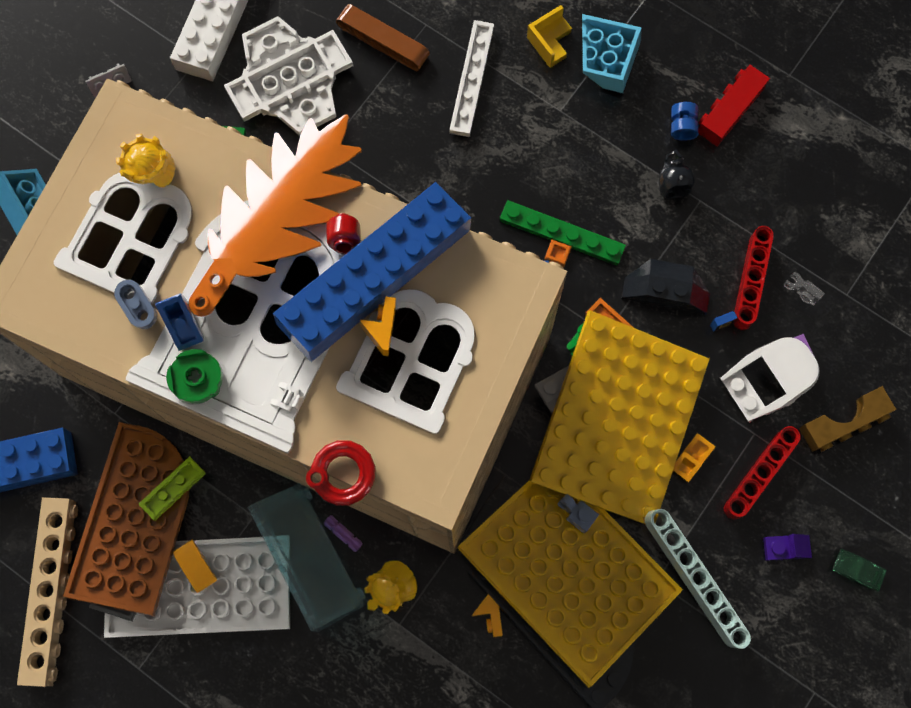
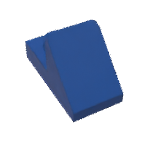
M181 293L155 303L178 351L204 341V336L190 310L189 302Z

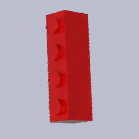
M749 65L745 71L741 69L734 79L736 82L733 85L729 84L722 93L724 95L721 100L717 98L710 108L712 111L709 115L705 113L698 122L700 124L699 134L717 147L765 89L770 80L768 76L752 65Z

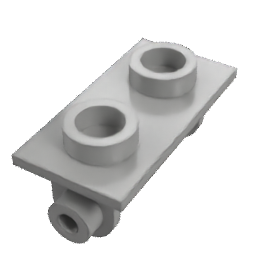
M117 64L116 67L107 70L105 73L102 72L93 77L90 76L85 82L93 96L97 97L107 78L115 82L120 80L126 84L132 80L125 65Z

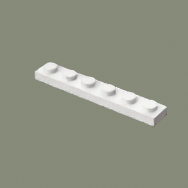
M474 20L450 125V134L470 137L493 35V23Z

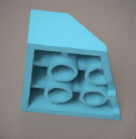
M582 14L583 73L603 89L623 93L641 42V27Z

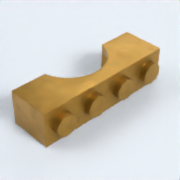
M883 386L856 400L857 411L851 422L839 423L823 415L800 427L799 429L811 451L820 449L823 452L833 447L831 442L839 439L841 443L853 437L851 432L858 429L859 433L872 427L871 422L877 420L878 423H881L891 418L889 413L895 411L896 408Z

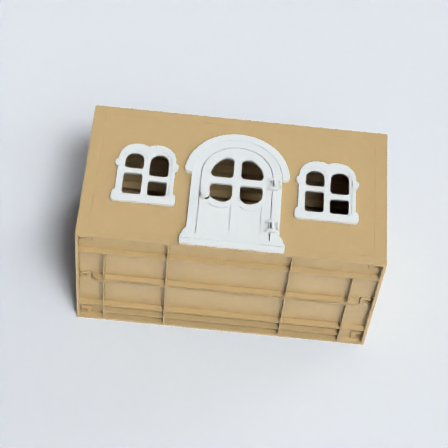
M107 78L0 265V334L58 375L314 491L315 489L311 488L306 482V474L311 469L316 454L325 445L337 440H350L358 443L371 454L376 466V477L371 491L361 501L349 505V507L455 554L550 340L567 271L556 262L547 263L540 260V257L532 252L523 253L516 250V247L508 242L500 243L492 240L493 238L484 232L476 233L470 230L391 296L396 298V310L399 308L414 310L419 315L421 324L412 343H406L393 336L391 337L390 348L404 353L406 358L391 390L388 393H383L360 382V377L375 348L374 343L361 328L360 322L312 362L307 359L292 341L285 344H272L262 337L261 325L270 307L274 304L282 306L294 297L282 291L281 285L295 258L299 256L311 258L316 263L320 276L346 255L337 253L328 246L326 239L327 223L299 228H283L319 241L321 246L299 255L279 259L275 266L276 273L271 274L265 282L251 277L236 275L231 285H235L258 296L257 303L247 321L240 325H228L219 318L216 309L204 317L193 314L204 336V341L178 351L155 303L180 293L189 302L191 295L214 262L208 248V231L212 229L222 242L221 205L224 188L229 186L250 208L246 182L247 160L251 159L273 181L272 147L263 144L257 137H246L233 127H222L209 117L203 119L196 116L190 109H179L166 99H155L151 94L142 89L136 91L123 81L117 80L115 82ZM135 134H142L144 138L152 139L154 136L157 137L162 148L171 154V158H173L175 163V174L171 183L166 187H158L154 183L138 184L130 182L119 173L121 167L116 164V158L120 157L122 153L120 145L123 142L128 144L136 140ZM331 170L324 172V174L353 180L345 174L337 175L332 173ZM366 183L344 193L305 200L337 213H345L355 217L360 223V242L407 205L399 201V198L391 193L382 194ZM170 206H172L177 212L178 219L166 244L161 249L150 246ZM146 255L153 258L155 264L144 284L140 286L155 307L157 320L152 327L139 329L128 320L115 299L114 291L121 281L131 280L143 256ZM215 276L212 283L218 284L220 276ZM134 291L128 294V299L134 297ZM201 298L198 301V307L204 306L205 299ZM378 307L363 320L381 322L377 320ZM143 313L141 320L147 319L148 313ZM438 325L452 326L458 331L461 339L459 348L447 372H440L418 361V356L429 333ZM190 349H200L212 355L220 364L223 372V381L219 394L200 404L181 402L171 392L166 380L169 365H172L176 360V356ZM197 370L192 371V376L188 377V380L196 383L202 377V374H198ZM412 373L420 374L440 384L437 396L428 411H424L400 399L402 390ZM338 457L328 466L329 482L338 489L352 487L359 478V467L349 457ZM320 473L313 474L312 480L314 483L321 481Z

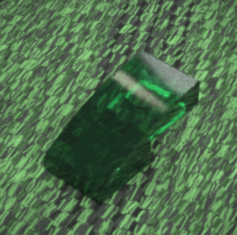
M840 549L833 567L835 572L850 580H855L874 591L880 590L887 571L844 549Z

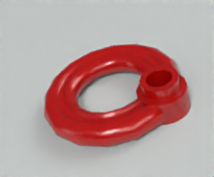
M337 440L325 445L316 454L311 469L306 474V482L311 488L315 489L324 501L336 506H349L361 501L371 491L375 482L376 466L371 454L362 445L350 440ZM338 457H349L359 467V478L348 489H338L329 482L328 466ZM314 473L321 474V481L319 483L313 482L312 476Z

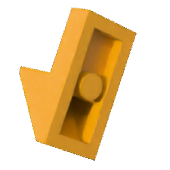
M385 296L384 305L379 304L377 320L381 322L360 320L361 328L383 356H389L396 310V298Z
M488 594L472 616L490 614V619H486L487 631L492 633L493 637H500L503 634L499 605Z

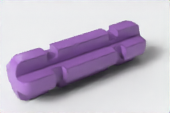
M330 515L325 520L324 525L329 530L332 529V532L345 544H348V547L354 552L361 548L363 543L357 537L354 538V535L341 523L338 524V520Z

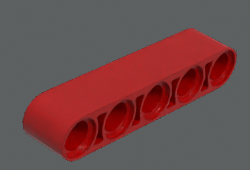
M767 226L758 227L749 240L734 311L737 316L734 326L740 330L748 329L756 321L773 242V231ZM757 236L764 237L765 242L760 241ZM753 255H758L762 261L755 260ZM751 274L756 276L757 281L751 280L749 278V275ZM745 294L751 295L753 301H748L745 298ZM740 314L747 315L749 321L742 320Z
M788 426L775 435L725 503L724 512L728 518L736 520L748 513L799 443L800 433L796 428ZM784 433H787L791 436V443H788L784 440ZM771 450L778 453V461L771 457ZM758 468H763L766 471V478L758 475ZM745 485L753 488V496L746 494ZM732 503L740 505V514L732 510Z

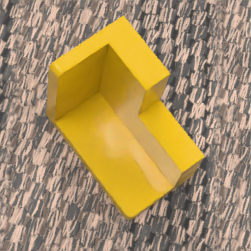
M561 5L528 25L527 39L550 68L567 58V53L558 40L572 31L571 26L563 17L564 8Z

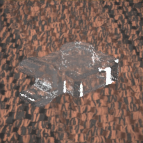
M796 272L790 276L795 280L794 284L788 280L784 283L787 289L798 290L797 293L800 295V298L813 306L825 294L809 280L804 281Z

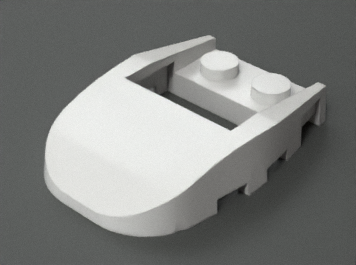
M785 337L754 350L720 379L750 423L753 419L771 414L791 405L802 394L810 390L818 380L819 365L809 348L802 341L792 337ZM760 357L764 359L786 392L784 396L767 406L764 405L741 370Z

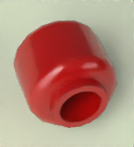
M345 213L330 218L326 225L328 246L340 254H347L361 241L359 221Z

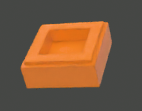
M551 239L544 261L549 260V262H556L565 267L572 246Z

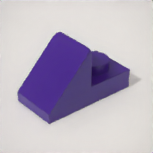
M791 534L789 536L763 538L766 561L812 558L809 535Z

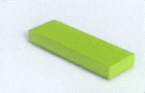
M189 456L139 503V506L156 521L206 473Z

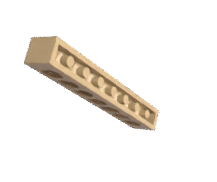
M42 497L17 685L53 686V682L57 679L56 658L59 657L61 646L58 643L59 634L62 633L64 626L61 618L62 611L65 610L67 602L63 595L69 579V573H67L68 564L72 561V551L70 548L71 541L75 538L74 518L78 515L76 501L71 499ZM62 517V524L56 528V519ZM58 539L59 547L53 550L52 544ZM55 562L57 567L55 572L51 574L49 567ZM52 585L53 593L48 597L46 589ZM48 608L50 610V617L45 620L43 613ZM43 632H46L47 641L42 644L40 636ZM39 656L44 658V664L41 668L37 665Z

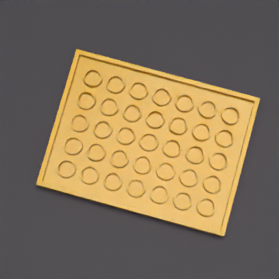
M588 311L529 482L564 495L568 494L572 498L645 524L646 514L661 508L709 358L594 311ZM658 514L654 515V523H656Z
M528 481L457 548L585 685L590 688L683 589L604 509L586 503L599 516L588 531L583 534L566 520L569 513L557 505L561 498L565 496L564 494ZM573 498L576 504L581 501Z

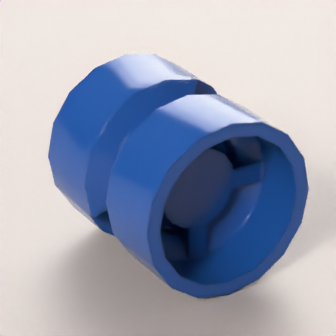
M679 102L672 106V138L691 140L698 136L699 123L697 120L699 118V107L697 104Z

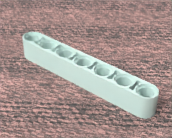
M664 509L648 512L645 516L647 528L724 643L732 648H746L751 641L749 631L670 514ZM655 514H658L662 519L660 526L654 523ZM669 533L675 538L672 546L667 542V535ZM682 553H685L688 558L685 565L680 561ZM696 572L701 577L699 584H696L693 580ZM709 592H711L714 596V600L711 604H709L706 600V596ZM723 611L727 615V620L724 624L720 621V614ZM735 632H738L740 635L738 643H735L733 640Z

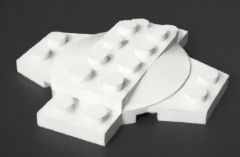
M277 16L242 34L247 67L243 70L241 77L225 84L224 87L244 122L260 113L263 116H276L301 136L309 119H312L316 127L336 117L331 91L336 79L335 75L352 67L353 62L334 30L316 39L312 37L301 38L292 27Z

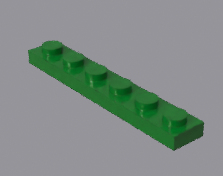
M507 200L499 219L500 222L550 241L552 239L572 246L571 249L618 266L626 246L623 243Z

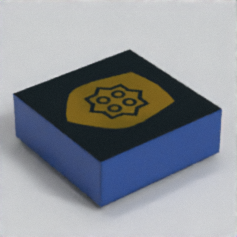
M732 311L715 318L710 325L713 332L732 325L737 320V316Z

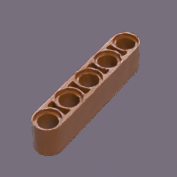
M348 4L336 19L337 25L347 33L415 71L421 68L430 55L429 50L424 45L351 4Z

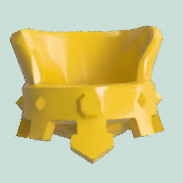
M135 134L136 140L128 144L123 142L120 145L122 153L120 157L116 158V164L121 167L119 171L121 176L130 182L138 184L154 183L158 187H166L171 183L175 174V163L173 158H171V154L162 148L157 137L154 136L152 139L144 138L142 134Z
M388 561L382 566L380 571L366 578L369 581V585L364 590L365 593H370L372 596V600L370 599L367 602L368 610L375 611L380 606L383 608L382 612L388 614L391 610L396 612L403 602L414 599L417 593V582L415 576H413L414 573L407 565L400 561Z

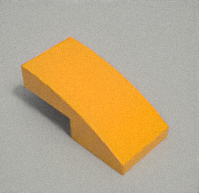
M697 433L676 460L673 471L689 482L716 446Z
M193 539L172 552L197 593L217 581V577L205 561V557Z

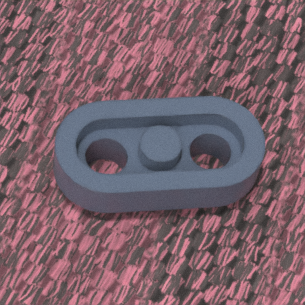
M133 280L121 281L115 288L114 296L130 323L139 329L152 327L157 320V311L143 288ZM134 291V297L128 299V294ZM148 313L147 319L141 320V315Z

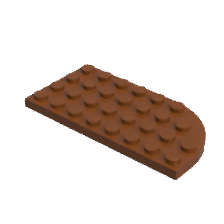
M118 423L63 597L155 617L190 489L186 491L156 521L139 506V503L184 462L174 445L156 431L141 426Z

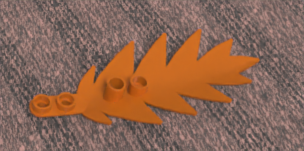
M344 115L330 123L320 132L313 120L309 119L301 133L296 157L281 136L275 133L272 146L273 181L251 159L247 160L246 182L250 208L229 186L224 188L221 205L222 242L212 229L208 231V248L214 262L189 299V307L193 314L200 317L211 314L236 275L259 277L276 273L275 268L261 265L257 262H268L299 255L321 246L319 241L283 228H299L327 223L330 218L340 213L305 200L344 193L362 185L359 181L324 174V172L350 161L362 151L360 147L341 145L347 129L348 115ZM215 276H220L218 284L212 283ZM201 298H204V306L198 307V301Z

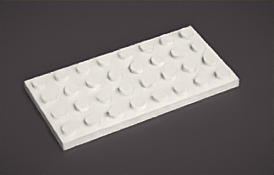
M289 536L193 540L217 577V581L197 593L178 564L175 556L172 555L155 617L136 613L132 622L105 613L104 638L290 629ZM176 541L174 550L188 541Z

